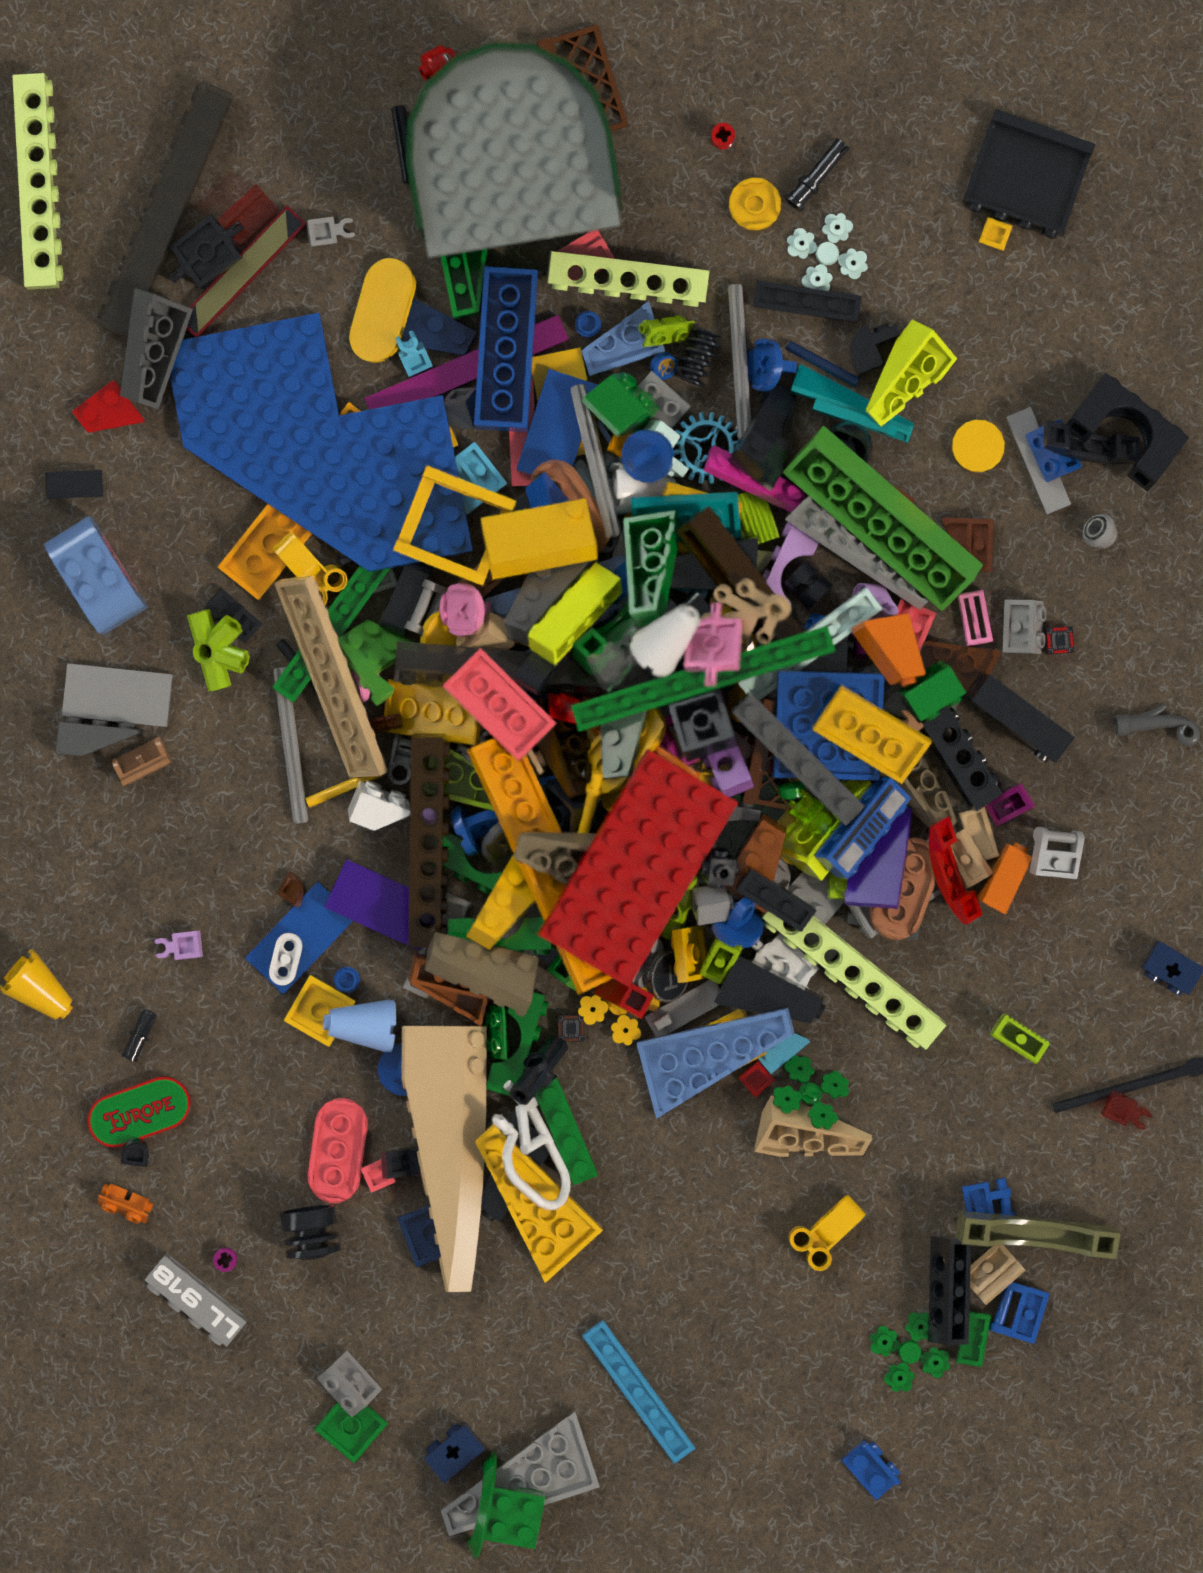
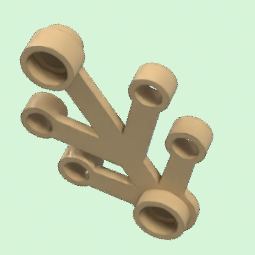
M743 579L737 585V592L740 596L750 597L761 604V606L755 607L733 595L728 585H719L714 591V598L718 602H725L739 610L721 615V617L726 619L741 618L742 622L745 621L742 627V639L745 640L746 644L741 642V650H746L752 643L751 634L757 620L764 616H767L764 627L758 631L756 638L763 645L769 644L775 637L773 630L777 621L784 620L791 612L789 601L779 594L768 596L755 589L753 581ZM743 585L747 586L749 591H746ZM720 591H723L726 596H722ZM710 613L702 615L700 620L710 617ZM762 633H766L769 638H765Z

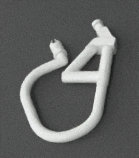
M508 1080L503 1088L510 1091L514 1083ZM535 1096L528 1105L519 1104L515 1107L520 1151L522 1154L527 1155L542 1145L547 1148L561 1178V1191L557 1199L553 1201L544 1199L518 1176L512 1163V1150L517 1140L518 1132L513 1128V1124L509 1123L502 1115L495 1114L492 1121L498 1129L502 1130L504 1135H508L503 1148L502 1160L510 1181L539 1207L555 1210L563 1206L567 1201L571 1188L570 1175L536 1107L539 1105V1102ZM528 1115L539 1134L531 1140Z

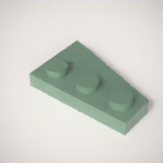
M647 711L601 725L603 778L631 777L640 747L638 742L641 731L645 727V721L647 720L645 718Z

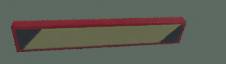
M286 206L241 253L243 258L220 275L189 307L193 311L187 329L195 337H200L307 225L289 206Z

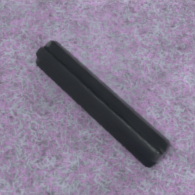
M398 105L392 107L391 112L402 180L404 184H410L407 168L408 121L405 106Z

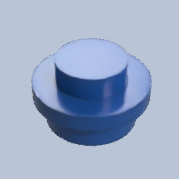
M584 311L576 317L575 329L581 336L593 337L600 331L601 320L596 313Z
M342 967L334 975V985L343 993L355 991L360 984V975L352 967Z

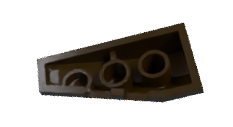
M581 694L566 695L583 701ZM548 697L537 699L535 703L549 716ZM551 718L556 724L536 745L569 798L587 796L586 787L587 784L591 783L592 779L591 764L588 762L587 751L590 749V741L587 740V730L579 732L577 724Z

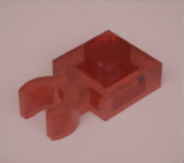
M1114 1090L1101 1111L1103 1117L1124 1126L1131 1120L1141 1130H1144L1146 1126L1143 1122L1138 1121L1139 1118L1143 1115L1149 1118L1152 1116L1151 1112L1145 1107L1136 1109L1138 1103L1135 1099Z

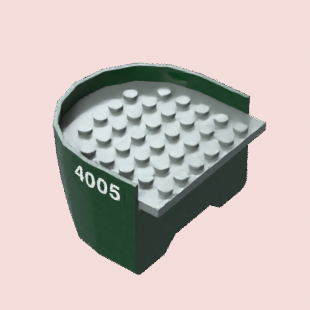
M490 43L453 57L424 85L408 120L407 168L417 229L427 245L429 258L620 227L618 211L623 210L611 129L596 89L568 60L533 44Z

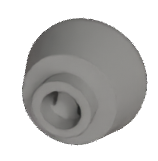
M1098 514L1091 517L1083 529L1084 542L1088 546L1096 548H1108L1111 546L1118 534L1113 519L1107 514Z

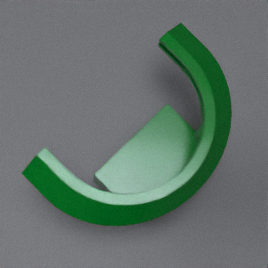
M495 1452L488 1455L482 1462L483 1482L480 1503L471 1539L467 1538L466 1542L473 1559L478 1558L483 1540L531 1549L536 1548L546 1498L543 1491L517 1487V1490L494 1486L497 1467Z

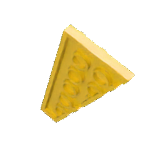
M493 1124L475 1142L546 1283L599 1235L603 1229L570 1196H568L567 1201L560 1208L547 1210L536 1205L510 1181L503 1166L502 1153L508 1135H504L502 1130ZM515 1143L512 1150V1163L518 1176L544 1199L549 1201L557 1199L561 1187L528 1155L522 1154L520 1147Z

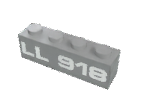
M168 1253L164 1255L145 1279L149 1283L147 1288L157 1296L160 1294L165 1296L169 1300L167 1304L178 1313L181 1310L189 1316L188 1321L198 1329L203 1327L210 1333L208 1337L219 1346L223 1343L227 1347L248 1321L245 1315Z

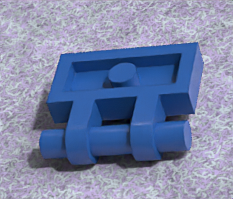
M1006 1178L995 1179L997 1190L990 1191L988 1181L961 1186L966 1211L995 1214L992 1200L999 1199L1002 1213H999V1215L1016 1216L1015 1210H1012L1009 1196H1012L1010 1187H1007Z

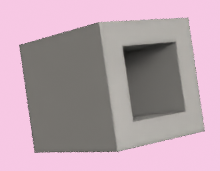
M724 885L723 888H713L710 886L692 888L691 908L697 924L704 925L728 921L730 909H733V899L731 893L726 892Z

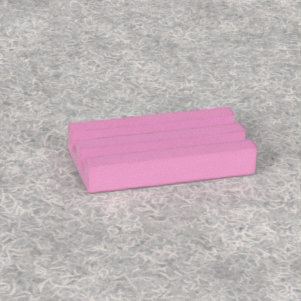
M977 590L959 594L957 600L966 646L992 642L993 638L984 591ZM975 596L979 597L986 633L985 638H981L974 602ZM964 598H968L976 637L974 640H971Z

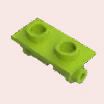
M680 315L662 318L661 322L658 319L643 320L638 326L639 332L646 337L642 346H659L686 341L695 321H687L686 318Z

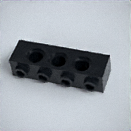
M943 707L939 710L940 714L930 721L926 722L925 719L923 721L916 720L923 724L924 727L920 729L921 733L931 739V749L969 809L979 811L1003 794L999 788L1001 782L993 772L990 773L986 768V758L979 750L976 752L971 744L974 740L971 734L965 728L962 729L957 722L960 718L953 707ZM949 727L952 731V736L948 741H944L942 737L943 731ZM963 749L966 755L963 762L958 763L956 755ZM977 771L979 781L972 785L970 776L973 772Z
M952 1235L931 1236L928 1342L942 1345L969 1344L971 1245L962 1244L956 1236Z

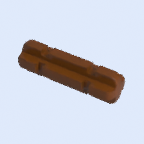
M400 714L368 720L374 733L398 729L403 726Z

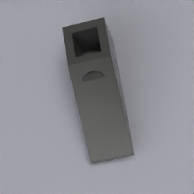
M66 717V722H59L56 753L86 756L139 735L141 730L134 729L135 724L119 723L118 728L108 727V721L92 720V725L82 724V719Z

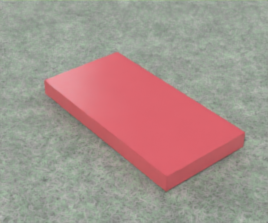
M481 648L442 686L517 761L556 724Z

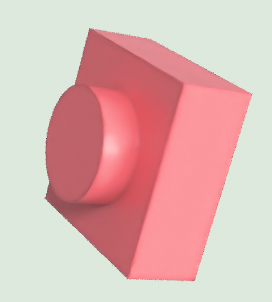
M381 1159L361 1168L371 1193L396 1182L395 1178L383 1179Z

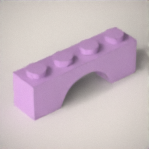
M787 522L781 535L786 537L782 547L777 545L771 557V560L775 561L771 571L766 569L762 576L775 594L782 595L785 598L786 596L781 588V575L785 566L797 557L813 556L819 544L818 541L790 522Z

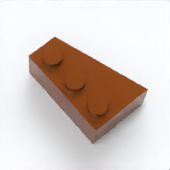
M764 813L762 814L760 821L756 823L734 857L739 866L738 874L734 877L733 885H724L726 890L741 899L745 896L737 892L735 887L750 866L774 881L786 835L785 826ZM756 904L755 908L766 914V909Z
M414 953L408 975L410 984L481 1026L489 997L482 994L478 996L469 992L470 989L459 983L455 985L425 971L427 955Z

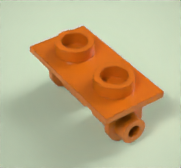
M111 1183L110 1185L104 1184L101 1194L105 1195V1197L99 1195L97 1202L98 1205H101L102 1210L111 1214L118 1212L126 1215L125 1218L133 1223L139 1224L140 1221L147 1223L148 1214L145 1212L150 1213L154 1203L149 1202V1198L132 1193L130 1200L127 1201L125 1196L128 1190Z

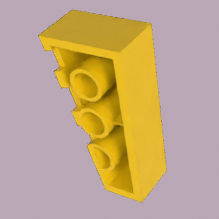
M514 853L466 936L489 950L536 902L518 861L514 858Z

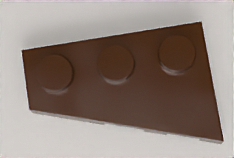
M924 641L920 655L924 670L940 660L948 664L967 692L980 672L991 674L1002 651Z

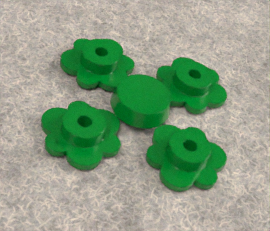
M794 1055L785 1063L784 1069L790 1073V1079H798L804 1084L801 1085L799 1092L793 1091L790 1086L775 1088L773 1091V1096L775 1097L773 1104L776 1107H780L781 1112L784 1114H789L792 1110L797 1111L800 1108V1101L806 1105H813L812 1109L808 1112L812 1126L817 1129L823 1127L829 1130L832 1124L838 1121V1115L833 1112L831 1105H824L822 1102H819L822 1098V1092L829 1094L832 1099H837L839 1096L846 1097L849 1094L847 1087L849 1081L846 1078H842L840 1072L832 1071L830 1075L825 1074L822 1077L823 1083L821 1087L808 1082L810 1076L814 1073V1068L811 1067V1060L806 1056L800 1058Z
M913 1312L908 1316L909 1323L906 1324L905 1329L910 1333L912 1340H907L901 1345L896 1339L897 1333L894 1330L889 1331L886 1326H880L877 1332L872 1333L870 1336L872 1341L871 1351L873 1353H881L887 1357L891 1351L895 1352L898 1350L899 1357L903 1361L897 1366L894 1364L890 1365L889 1372L884 1376L885 1383L891 1385V1389L894 1392H898L900 1389L902 1391H909L912 1388L911 1381L915 1378V1375L910 1371L908 1364L916 1363L919 1359L924 1364L923 1371L931 1373L935 1378L941 1377L943 1372L950 1368V1364L947 1362L950 1356L946 1350L939 1351L936 1347H932L929 1352L922 1354L921 1346L916 1342L922 1340V1338L928 1339L929 1315L927 1312H922L920 1315ZM887 1340V1343L883 1344L882 1341ZM935 1360L938 1361V1364H936V1365L933 1364V1362H934Z

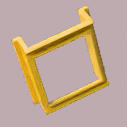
M426 466L393 550L483 586L490 568L486 550L478 570L475 571L410 545L434 483L501 509L500 514L511 513L516 501Z

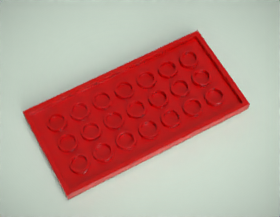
M647 749L543 923L538 935L629 987L738 802Z

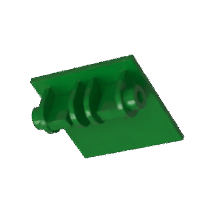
M497 1004L486 1006L482 1026L487 1027V1058L506 1060L507 1052L510 1051L509 1038H506V1036H509V1033H506V1028H509V1026L506 1025V1022H508V1009H505V1005L504 1007Z

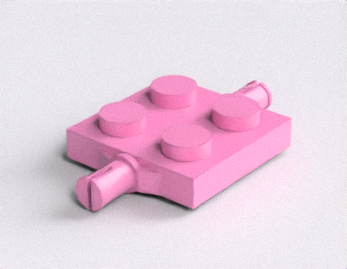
M715 603L710 605V617L700 620V624L685 651L684 667L686 672H706V686H710V684L712 686L716 685V672L739 670L742 621L741 618L726 619L721 617L722 605L720 603H716V606Z

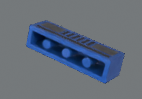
M880 776V780H874L859 799L865 807L847 825L841 822L816 853L815 857L835 877L848 879L853 876L864 857L873 852L879 838L890 830L894 819L906 810V804L911 797L891 777Z

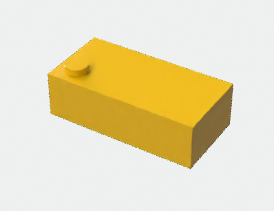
M586 498L481 518L482 533L492 580L597 560L596 541Z

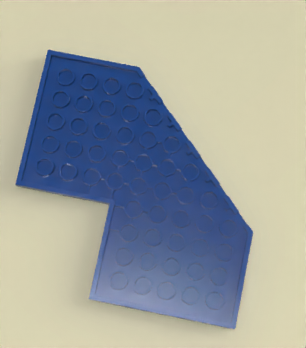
M320 313L182 340L170 378L183 447L369 572L421 562L393 549L399 538L426 466L459 478L443 395L339 416ZM434 483L410 545L442 558L473 552L462 494Z

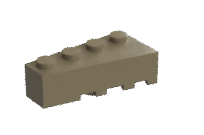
M435 932L428 947L425 971L455 985L459 983L470 989L469 992L478 996L482 994L494 1000L493 1003L504 1007V1005L516 1010V1014L524 1017L532 1002L538 957L495 946L489 950L477 942Z

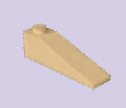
M771 1095L762 1111L755 1152L779 1157H789V1151H804L805 1156H813V1152L828 1151L831 1156L863 1155L872 1141V1135L840 1120L832 1124L829 1130L823 1127L819 1129L814 1128L811 1124V1118L808 1116V1112L812 1107L799 1102L800 1108L797 1111L792 1110L791 1113L784 1114L781 1112L780 1107H776L773 1104L775 1097Z

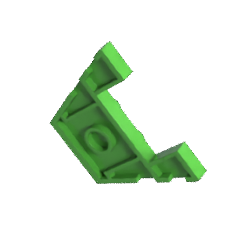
M368 619L338 638L339 646L347 660L349 670H354L360 677L359 683L363 689H369L372 693L371 699L376 705L391 697L395 689L378 674L401 658H406L424 674L439 664V662L427 657L421 645L382 628L379 624Z

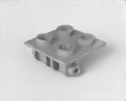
M653 371L639 385L643 391L652 395L654 402L660 407L651 420L662 421L671 429L691 407Z

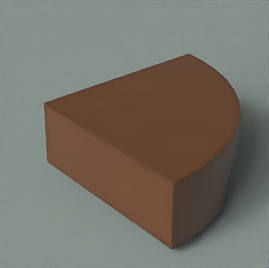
M289 871L276 894L299 908L304 895L303 885L300 878Z

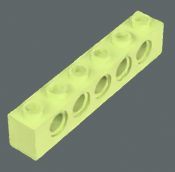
M550 251L546 283H551L552 289L567 291L568 286L578 287V292L594 294V289L605 290L604 295L620 297V292L631 293L630 298L646 300L647 295L656 296V302L672 304L673 299L683 300V305L698 307L699 302H706L709 271ZM573 265H578L582 270V275L578 280H571L568 277V269ZM600 268H604L608 273L607 281L602 284H598L594 279V273ZM624 272H631L634 275V282L629 287H624L620 282L621 275ZM651 275H657L660 278V286L656 290H650L647 287V279ZM678 278H683L686 281V289L682 293H676L673 289V283Z

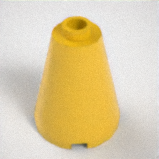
M30 949L28 953L31 956L27 959L22 956L3 979L7 983L4 987L0 984V992L54 1020L59 1017L64 1019L73 1008L70 1005L72 999L37 952Z

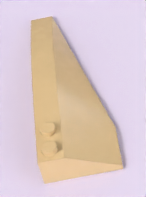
M402 1026L403 1089L407 1090L409 1101H406L408 1112L412 1114L414 1124L412 1132L413 1137L417 1139L419 1151H417L425 1195L429 1196L431 1206L428 1208L430 1219L434 1220L436 1230L434 1238L436 1245H439L441 1257L439 1262L445 1291L470 1292L478 1243L484 1175V1159L475 1140L486 1131L487 1027Z

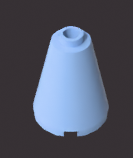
M388 999L329 1010V1014H324L323 1030H327L328 1036L382 1052H392L395 1039L393 1028L396 1026V1004L394 1000Z

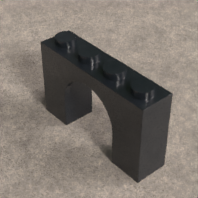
M1105 373L1066 424L1070 425V432L1085 443L1101 422L1108 417L1118 416L1133 422L1142 433L1144 449L1142 455L1126 476L1148 492L1162 476L1189 437L1184 434L1180 427L1166 420L1158 410L1152 409L1144 403L1137 394L1131 393L1122 386L1118 379Z

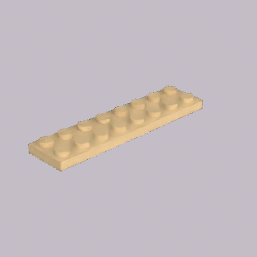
M313 575L279 580L274 584L349 778L383 775L388 772L384 756L379 750L375 733L366 716V709L361 703L356 683L351 677L347 660L339 646L338 636L331 625L328 610L324 606L319 593L318 584L315 582Z

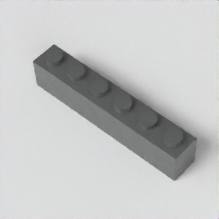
M750 691L730 709L845 825L865 807Z

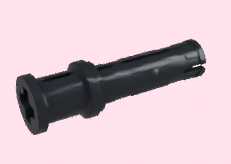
M836 138L806 176H800L798 179L799 183L790 194H785L784 199L796 210L802 212L804 210L803 205L813 194L816 195L818 193L820 183L850 148L842 140Z

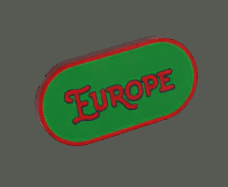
M167 1076L157 1077L100 1098L90 1109L88 1127L91 1135L100 1144L108 1147H121L127 1140L132 1138L144 1139L181 1124L189 1113L191 1097L188 1089L180 1081Z

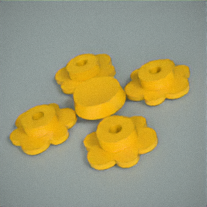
M648 982L642 989L653 994L654 997L647 1010L656 1011L660 1006L658 1001L660 998L654 991L653 983ZM593 995L592 998L589 996L581 998V1007L578 1009V1014L584 1016L583 1019L586 1024L592 1025L596 1021L602 1022L605 1018L604 1013L609 1008L613 1014L621 1015L618 1017L617 1023L611 1025V1029L614 1032L612 1035L614 1042H623L625 1045H631L633 1040L640 1038L641 1031L637 1028L638 1021L636 1019L630 1020L628 1016L624 1015L627 1013L626 1011L609 1002L607 1004L605 1001H601V998L597 995ZM591 1007H595L594 1012H591ZM624 1028L628 1029L627 1033L623 1032Z

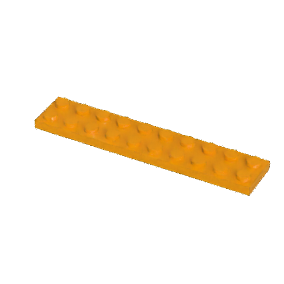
M495 738L467 750L513 853H515L520 832L562 833L526 754L517 761ZM517 860L544 920H546L567 883L563 884L548 873L540 872ZM556 946L578 994L613 979Z

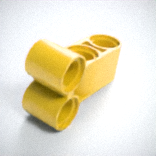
M292 531L271 548L296 577L313 575L315 582L318 584L324 606L327 603L328 597L326 592L328 590L338 592L344 589L347 584V576L341 568L333 564L323 567ZM333 572H338L340 576L338 582L328 584V576Z
M846 1195L810 1229L804 1226L794 1227L789 1232V1243L797 1251L803 1252L808 1250L806 1255L808 1264L814 1270L823 1271L830 1266L832 1261L829 1250L856 1226L866 1213L849 1195ZM798 1232H805L808 1235V1241L804 1245H796L794 1243V1236ZM817 1251H822L826 1254V1260L821 1265H816L812 1262V1256Z

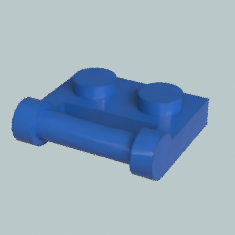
M1013 1281L1002 1292L994 1321L990 1322L989 1330L1035 1344L1050 1293ZM1016 1291L1021 1293L1010 1328L1004 1326V1321L1013 1292Z

